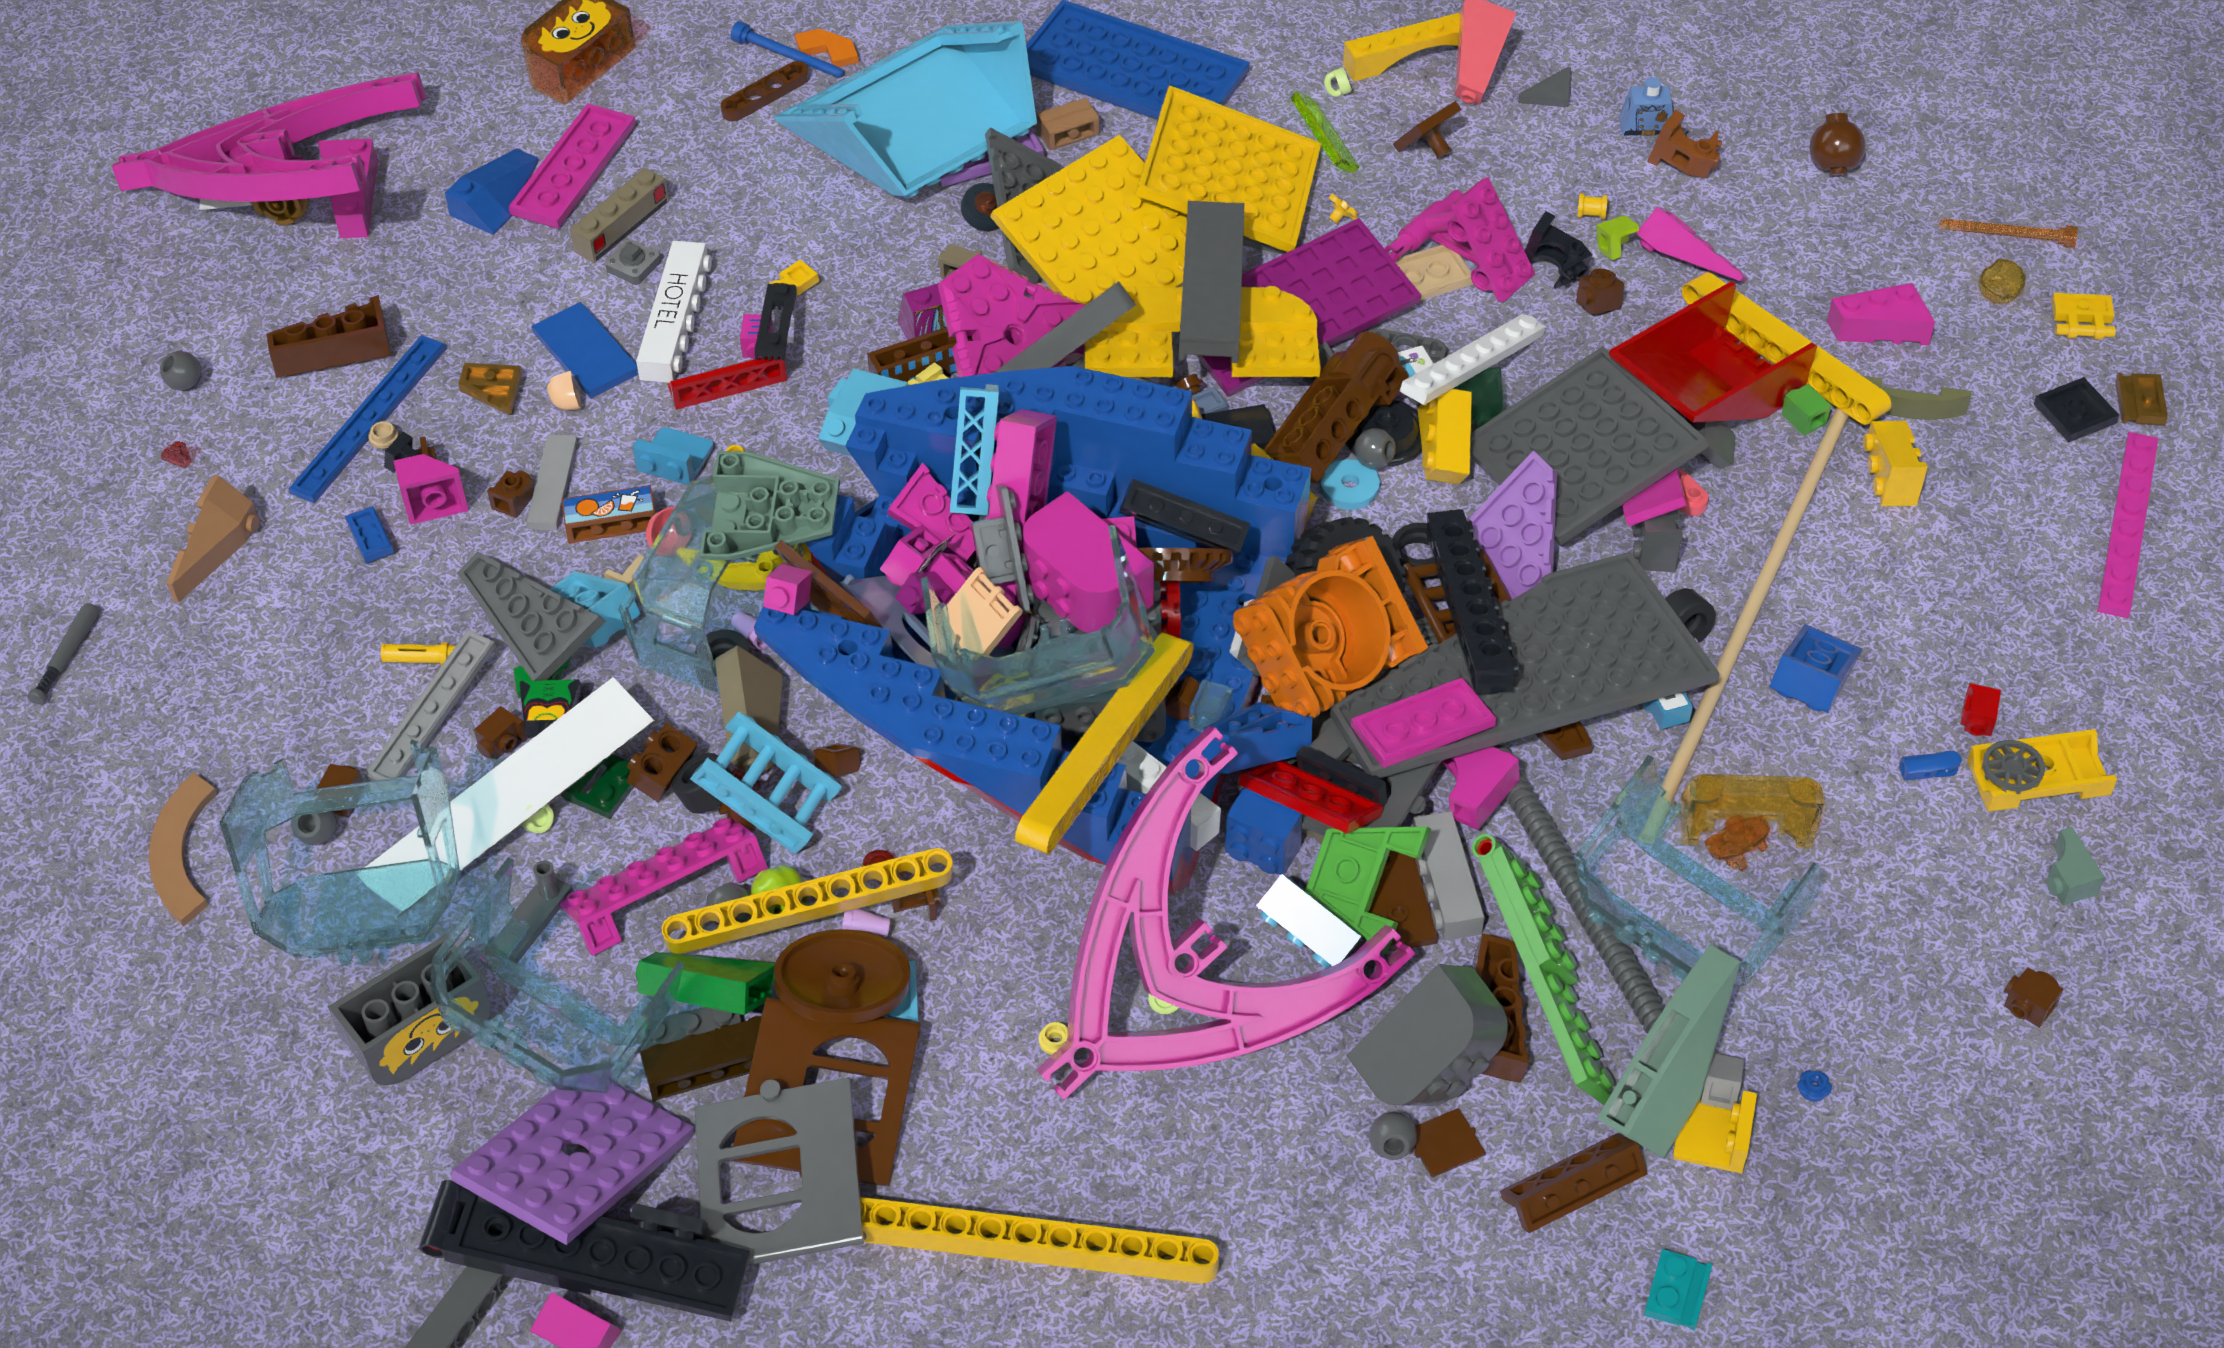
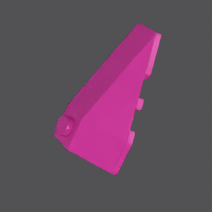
M1657 206L1640 227L1639 231L1636 232L1642 238L1640 244L1651 252L1656 249L1659 252L1738 281L1745 282L1748 279L1743 272L1724 256L1713 252L1714 247L1698 236L1695 237L1696 232L1670 210Z

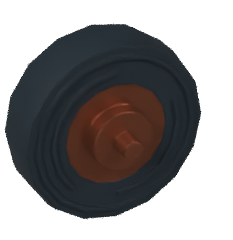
M990 183L974 184L966 191L961 201V212L964 219L970 226L979 231L990 232L999 229L998 225L990 217L992 211L997 208L994 185Z

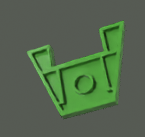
M1327 828L1305 891L1367 941L1384 925L1396 931L1397 922L1369 913L1390 850L1420 860L1431 828H1358L1348 834L1335 828ZM1392 939L1381 950L1382 953H1388Z

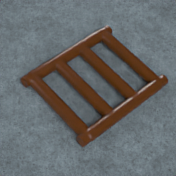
M1480 549L1479 559L1484 558L1486 565L1485 578L1491 579L1492 590L1497 597L1498 604L1504 600L1511 601L1512 599L1485 550ZM1406 563L1403 565L1405 566L1406 573L1404 576L1438 643L1441 644L1456 634V632L1447 633L1442 623L1452 620L1449 608L1436 611L1431 602L1433 599L1445 597L1442 585L1424 588L1420 580L1422 577L1438 574L1435 563L1414 567L1411 563Z

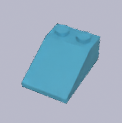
M853 368L825 417L818 437L824 448L829 451L852 456L845 445L855 427V414L865 393L908 386V382Z
M573 571L550 588V590L565 599L582 606L584 609L606 620L583 644L594 648L603 646L609 641V637L617 631L627 628L632 623V620L641 614L626 583Z

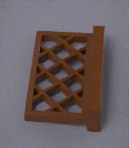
M782 540L775 546L786 565L812 571L810 602L814 609L842 616L844 620L882 628L867 607L846 592L810 561H807Z

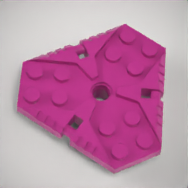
M980 254L974 256L938 284L949 337H956L957 344L952 347L958 377L995 372L1085 306L1067 296H1062L1059 292H1054L1052 289L1044 287V285L1038 282L1033 284L1028 281L1027 277L1019 275L1013 270L1010 271L1007 267H1002L1000 264ZM1024 292L1029 294L1030 298L1024 296ZM967 336H972L973 341H968ZM1085 343L1067 356L1072 353L1085 355ZM1064 357L1058 363L1053 365L1051 368L1059 367L1065 361L1066 357Z

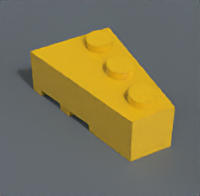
M1451 389L1425 405L1421 404L1417 408L1423 454L1422 466L1426 480L1460 484L1470 474L1472 392Z
M1907 420L1871 421L1868 433L1863 436L1864 451H1869L1870 454L1868 470L1869 473H1874L1875 477L1873 480V493L1875 496L1879 495L1881 506H1917L1928 466L1926 462H1919L1917 458L1921 457V451L1919 448L1912 447L1911 443L1915 442V438Z

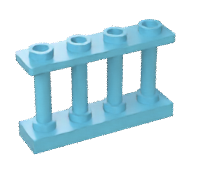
M737 712L725 726L733 735L716 761L713 762L707 758L695 770L690 780L790 852L796 854L808 843L813 833L805 828V824L821 799L830 801L840 792L842 786L835 781L833 776L822 772L811 764L804 755L796 753L786 746L778 736L770 734L760 727L752 717ZM743 742H745L759 754L743 779L739 781L728 773L726 768ZM769 761L785 771L768 800L753 791L752 787ZM795 780L811 790L794 819L779 810V805Z

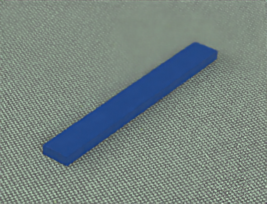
M421 335L288 488L290 494L315 504L369 441L371 427L377 422L387 420L446 351L445 343Z

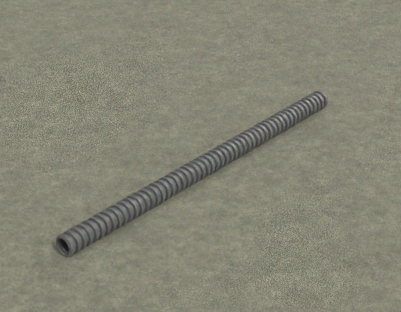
M1417 619L1415 622L1427 646L1429 647L1434 643L1439 645L1427 619ZM1505 743L1492 746L1503 752L1511 753ZM1519 769L1520 780L1508 793L1506 800L1515 812L1520 824L1524 827L1529 839L1533 842L1535 849L1538 850L1537 852L1542 857L1544 864L1547 865V869L1552 873L1551 875L1556 880V884L1561 888L1562 894L1566 896L1565 899L1570 904L1573 912H1575L1577 919L1580 920L1582 927L1585 928L1586 934L1599 952L1601 959L1604 960L1606 967L1609 968L1610 974L1614 976L1613 979L1616 984H1619V989L1621 992H1624L1623 995L1628 1000V1004L1633 1009L1636 1017H1639L1638 1020L1643 1025L1644 1031L1648 1034L1664 1010L1665 1005L1662 1004L1660 997L1657 996V992L1652 988L1651 982L1647 979L1645 972L1642 971L1640 964L1637 963L1635 956L1632 955L1631 949L1627 947L1626 941L1622 939L1620 931H1617V926L1615 923H1612V918L1608 915L1606 908L1603 907L1601 900L1598 899L1597 893L1593 891V887L1584 875L1583 870L1579 868L1578 862L1574 860L1575 857L1565 844L1564 839L1560 837L1561 834L1551 821L1541 801L1537 799L1538 797L1531 785L1528 784L1524 773Z

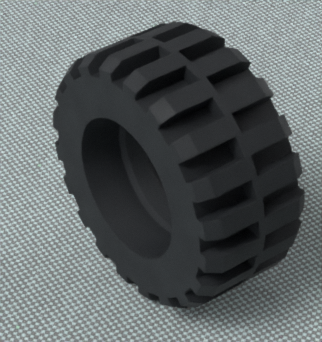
M1344 517L1307 529L1301 534V539L1294 542L1291 547V551L1294 553L1289 554L1285 564L1295 573L1294 577L1303 573L1317 571L1319 559L1329 554L1328 551L1332 548L1373 535L1401 594L1405 593L1406 583L1402 582V576L1406 575L1405 566L1400 564L1399 558H1402L1399 549H1394L1392 546L1394 541L1388 534H1382L1383 529L1375 523L1369 525V521L1366 519ZM1309 598L1310 601H1318L1316 599Z

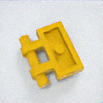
M2053 293L2051 304L2054 321L2066 322V324L2056 323L2055 335H2066L2070 339H2076L2077 336L2093 337V340H2102L2103 337H2115V326L2104 325V323L2112 324L2115 316L2111 295ZM2078 322L2092 323V325H2080Z

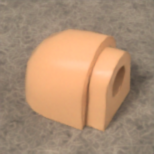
M568 371L553 376L547 386L551 402L559 409L565 411L582 408L578 383L572 372Z

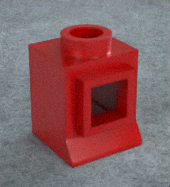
M1969 683L1963 702L1964 706L1960 725L1965 726L1964 731L1975 736L1985 735L1991 737L1997 720L2001 689Z

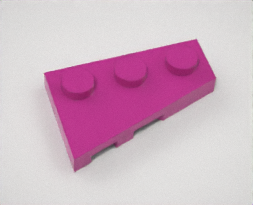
M922 463L888 508L887 514L911 530H915L923 525L942 541L947 540L956 533L945 549V552L957 555L967 564L976 552L970 524L972 521L966 514L950 512L951 499L947 495L948 492L941 484L938 485L929 474V469Z

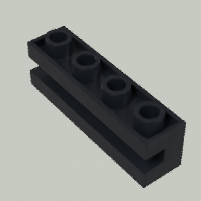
M1132 479L1129 483L1119 510V514L1127 517L1134 516L1135 520L1203 546L1233 550V557L1240 553L1251 524L1136 479Z

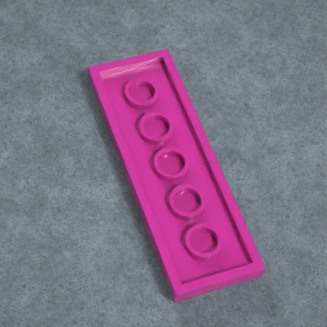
M587 103L509 205L510 215L559 229L635 127V116Z

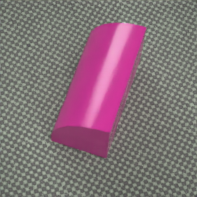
M553 1292L550 1293L530 1329V1332L560 1348H610L622 1331Z

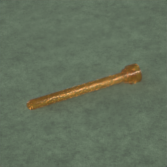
M1941 219L1939 222V227L1943 230L2057 241V244H2063V247L2075 248L2078 234V226L2066 225L2056 230L1955 219Z

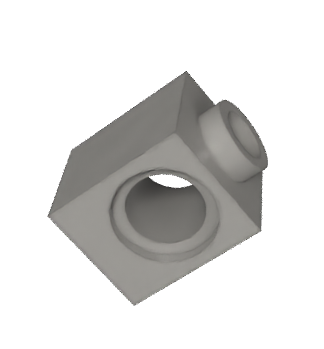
M1714 1053L1700 1104L1732 1110L1733 1102L1737 1103L1744 1059Z

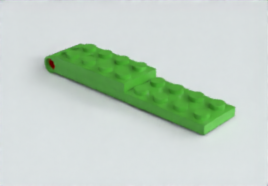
M1481 834L1472 843V853L1481 863L1576 1086L1605 1105L1613 1092L1611 1087L1615 1086V1083L1609 1071L1603 1068L1599 1059L1602 1057V1053L1593 1039L1590 1040L1587 1030L1590 1029L1587 1019L1582 1012H1578L1575 1006V1002L1578 999L1571 985L1579 981L1574 971L1577 964L1572 954L1565 950L1562 944L1565 936L1560 927L1553 923L1550 915L1553 913V909L1550 903L1540 894L1538 888L1542 887L1541 882L1533 870L1525 868L1523 861L1490 834Z

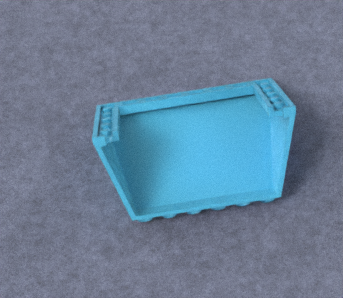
M1022 21L946 25L775 115L774 118L779 124L891 195L904 196V198L912 197L920 192V187L924 185L931 186L940 182L942 175L962 170L964 168L963 164L969 160L974 162L985 157V152L988 151L985 133L990 127L1010 138L1013 136L1018 138L1029 133L1028 128L1037 124Z

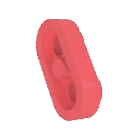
M1678 468L1687 504L1685 507L1679 508V510L1691 516L1704 513L1708 505V493L1689 474Z

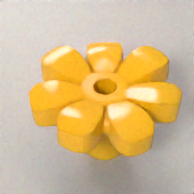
M1334 194L1329 196L1328 199L1332 201L1334 211L1328 217L1331 221L1337 224L1343 216L1349 217L1353 221L1358 218V212L1353 207H1349L1345 200L1341 201Z

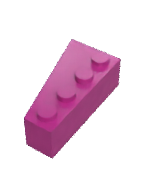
M373 139L318 141L322 159L355 154L360 155L368 181L362 184L360 191L332 195L330 199L340 238L368 237L378 167Z

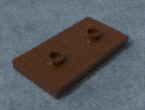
M1390 850L1369 913L1397 922L1396 932L1401 936L1398 941H1401L1402 944L1410 948L1437 944L1438 937L1415 858ZM1392 939L1389 951L1398 950L1395 946L1397 942Z

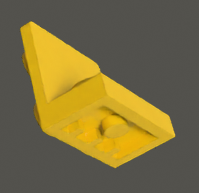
M1743 1090L1740 1104L1733 1102L1732 1110L1700 1104V1100L1675 1141L1673 1158L1679 1161L1742 1174L1749 1149L1757 1093Z

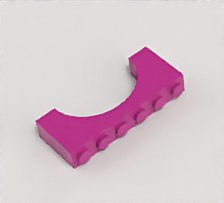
M1492 746L1441 761L1456 780L1455 787L1449 795V809L1453 814L1454 820L1476 830L1482 826L1520 780L1519 758Z

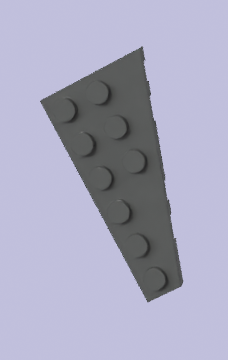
M990 127L985 133L997 208L1060 171L1061 164ZM1002 231L1008 269L1027 277L1029 282L1035 284L1039 280L1038 272Z
M477 552L457 572L532 681L547 680L606 622L599 615L565 599L552 590L503 566L501 563L480 552Z

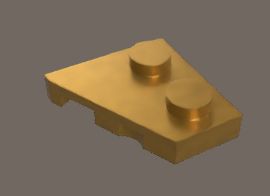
M464 363L458 382L460 392L506 414H512L523 375L522 368L516 365Z

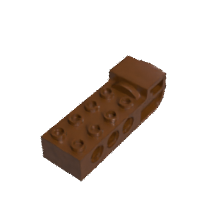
M1366 331L1359 333L1346 351L1336 352L1320 372V377H1316L1263 449L1265 453L1276 461L1311 468L1310 483H1317L1322 479L1326 469L1338 457L1340 450L1347 440L1354 435L1355 429L1362 419L1369 414L1370 408L1373 405H1390L1400 391L1402 381L1409 378L1401 366L1395 347L1384 337L1376 333Z

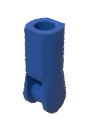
M1955 751L1903 756L1899 767L1904 781L1950 777L1957 774L1962 758Z

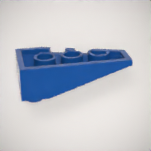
M516 148L461 176L445 192L450 216L494 235L511 218L509 205L530 179L539 161L538 157Z

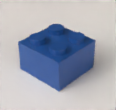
M1243 787L1226 815L1225 852L1229 853L1237 861H1248L1257 865L1268 874H1285L1301 849L1302 813Z

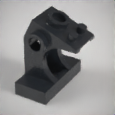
M1545 211L1532 231L1525 248V253L1531 265L1537 259H1546L1557 265L1560 277L1553 288L1557 289L1562 285L1568 287L1571 280L1574 278L1580 279L1581 276L1588 272V265L1593 254L1582 241L1552 226L1555 216Z

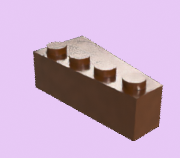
M379 295L369 298L370 303L357 307L356 303L345 306V312L330 316L328 312L317 316L313 323L306 325V323L301 321L267 333L268 349L276 378L391 356Z
M1482 933L1474 954L1472 967L1503 1007L1507 1017L1508 1030L1502 1048L1488 1061V1068L1481 1074L1521 1083L1529 1065V1058L1525 1048V1026L1522 1022L1521 1010L1523 1005L1522 996L1519 995L1518 982L1520 979L1516 945L1514 941Z

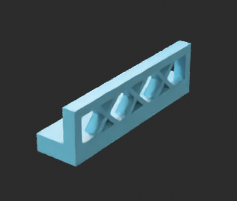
M986 384L985 389L960 387L950 501L951 513L988 515L989 503L987 502V492L991 483L990 464L994 450V431L999 395L998 385ZM966 396L984 397V408L974 417L965 407ZM966 415L970 421L964 425V417ZM981 417H983L982 426L978 422ZM974 424L981 432V440L971 448L963 439V432ZM962 445H963L964 448L967 450V452H965V453L961 456ZM978 448H980L979 456L975 453ZM971 455L978 463V471L968 478L961 471L960 463ZM960 476L965 482L958 487ZM975 479H977V487L972 483ZM967 486L976 494L975 506L957 504L958 493Z

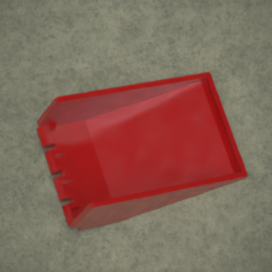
M1730 281L1610 349L1609 356L1692 422L1761 419L1782 409L1785 396L1791 390L1799 389L1807 384L1817 345L1811 342L1774 365L1764 358L1760 359V355L1744 342L1739 343L1740 340L1724 328L1727 325L1737 286L1733 281Z

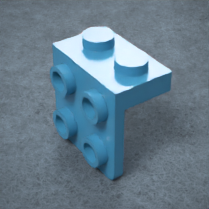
M663 427L658 431L652 442L637 439L632 448L636 469L639 472L691 486L713 450V442L710 439Z

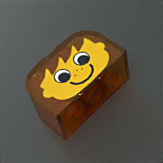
M561 0L528 26L521 36L531 86L538 92L563 105L568 104L636 49L630 9L614 0Z

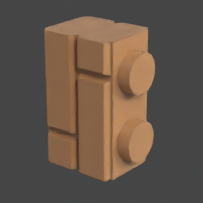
M1087 98L1070 101L1065 105L1045 109L1036 114L1037 133L1049 150L1099 135L1098 114L1093 107L1091 108Z

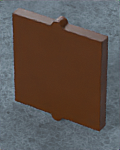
M1459 1108L1415 1126L1417 1131V1140L1414 1146L1415 1157L1421 1159L1431 1178L1486 1156V1152L1475 1136V1128L1469 1126Z

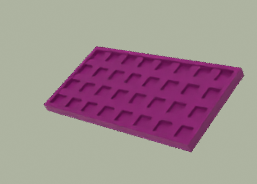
M1360 218L1243 273L1241 287L1265 288L1275 286L1281 291L1293 294L1311 307L1317 318L1318 346L1327 342L1329 347L1420 303L1422 296ZM1196 355L1227 397L1267 378L1232 377L1230 357Z

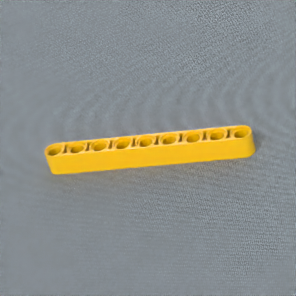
M1705 272L1682 286V296L1685 302L1690 305L1727 283L1712 273ZM1735 290L1727 325L1724 328L1763 357L1776 364L1812 342ZM1817 345L1807 384L1812 386L1828 402L1863 425L1871 423V421L1890 411L1891 400L1884 390Z
M934 848L668 917L662 925L664 943L671 952L683 954L947 885L952 878V857L946 850ZM941 863L946 866V869L936 873L931 871L929 867L932 864ZM903 871H909L914 874V877L908 881H903L897 875ZM872 879L879 880L882 883L876 889H869L865 886L867 881ZM838 888H846L850 891L845 897L839 898L833 895V892ZM806 896H813L817 899L815 904L811 906H805L800 903ZM774 904H780L785 907L779 914L768 912V909ZM740 913L752 915V918L745 923L735 920ZM709 921L719 923L718 928L713 931L704 930L703 925ZM677 929L687 932L681 939L675 940L670 938V934Z

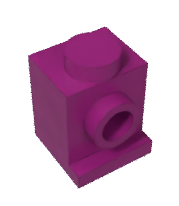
M935 571L910 573L895 598L910 614L931 613L934 617H938L954 592Z

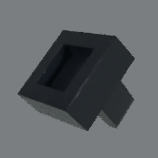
M402 432L385 450L384 467L395 473L394 460L419 455L412 448L413 437Z

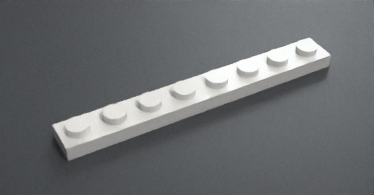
M1521 314L1402 381L1400 392L1425 405L1541 338L1544 335L1546 326L1537 322L1532 316Z

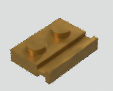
M2118 372L2115 381L2122 423L2133 420L2135 424L2166 425L2168 413L2161 374L2131 373L2130 376H2123V373Z

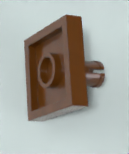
M1454 101L1413 127L1393 143L1394 147L1400 152L1422 138V140L1425 139L1436 158L1439 159L1452 149L1438 129L1462 109Z

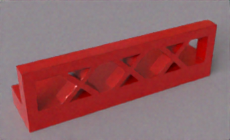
M765 356V360H762V358L758 360L753 359L676 379L667 383L668 390L675 409L678 410L787 381L785 359L781 360V357H778V360H774L772 356V359L768 360V356Z

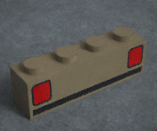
M643 168L570 228L574 252L595 264L669 202L666 179L647 168Z

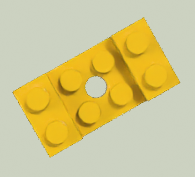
M2095 729L2017 739L2016 741L2024 742L2036 749L2042 756L2045 765L2050 767V770H2045L2043 779L2038 787L2021 791V794H2016V791L2010 790L2004 792L2001 787L1994 784L1990 779L1986 780V774L1982 768L1983 757L1986 750L1994 743L1972 745L1967 759L1987 812L2018 808L2021 800L2076 792H2078L2080 799L2112 795L2117 782L2115 775H2106L2099 759L2097 732ZM2010 747L2014 753L2020 750V748ZM2001 748L1997 749L2002 755H2005ZM2028 752L2023 754L2025 759L2031 756ZM1990 755L1988 761L1995 759L1992 757V755ZM2009 778L2008 783L2015 784V780Z

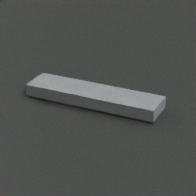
M547 435L526 522L528 529L558 531L563 509L561 499L566 496L578 445L577 436Z

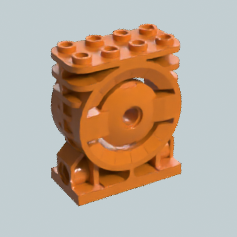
M1373 535L1332 548L1328 551L1329 554L1319 559L1317 571L1297 575L1274 589L1265 592L1262 597L1252 600L1247 606L1241 607L1234 612V629L1241 636L1246 648H1248L1247 654L1250 660L1255 663L1262 678V684L1269 692L1276 707L1297 712L1305 717L1308 715L1314 719L1320 715V712L1328 710L1334 703L1345 699L1347 694L1368 684L1381 670L1392 668L1409 656L1420 654L1428 649ZM1309 598L1316 599L1318 601H1310Z

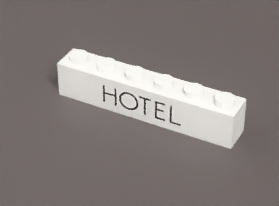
M672 241L636 360L640 380L670 383V381L675 379L676 373H681L683 359L681 355L682 352H687L688 332H693L695 322L693 314L694 311L698 312L700 309L699 293L700 291H705V273L710 272L712 266V257L707 255L706 243Z

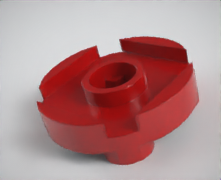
M1160 581V598H1165L1161 600V622H1166L1161 624V633L1181 638L1179 581Z

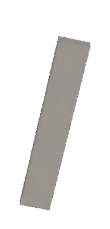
M466 631L364 775L367 780L391 791L396 788L496 648L494 641L473 631Z

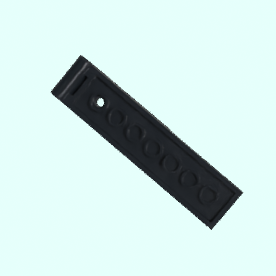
M452 1180L441 1182L418 1247L422 1253L428 1256L444 1258L446 1262L588 1295H591L592 1290L729 1322L733 1318L750 1258L749 1250L693 1238V1241L684 1240L672 1236L671 1232L658 1230V1233L637 1228L636 1224L602 1216L565 1245ZM494 1232H500V1233H501L499 1236H492V1235H491V1234L494 1233Z

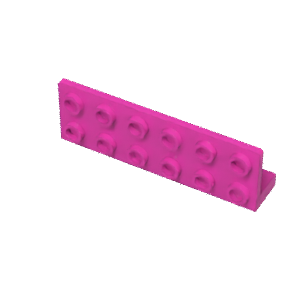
M724 818L715 822L712 828L702 833L696 832L684 838L683 842L673 847L668 846L659 849L655 856L645 861L633 862L626 867V870L616 875L600 878L596 885L586 890H576L570 893L560 906L577 924L585 946L593 956L622 941L611 916L612 912L725 856L734 878L739 883L768 869L756 836L741 823H736L733 818Z

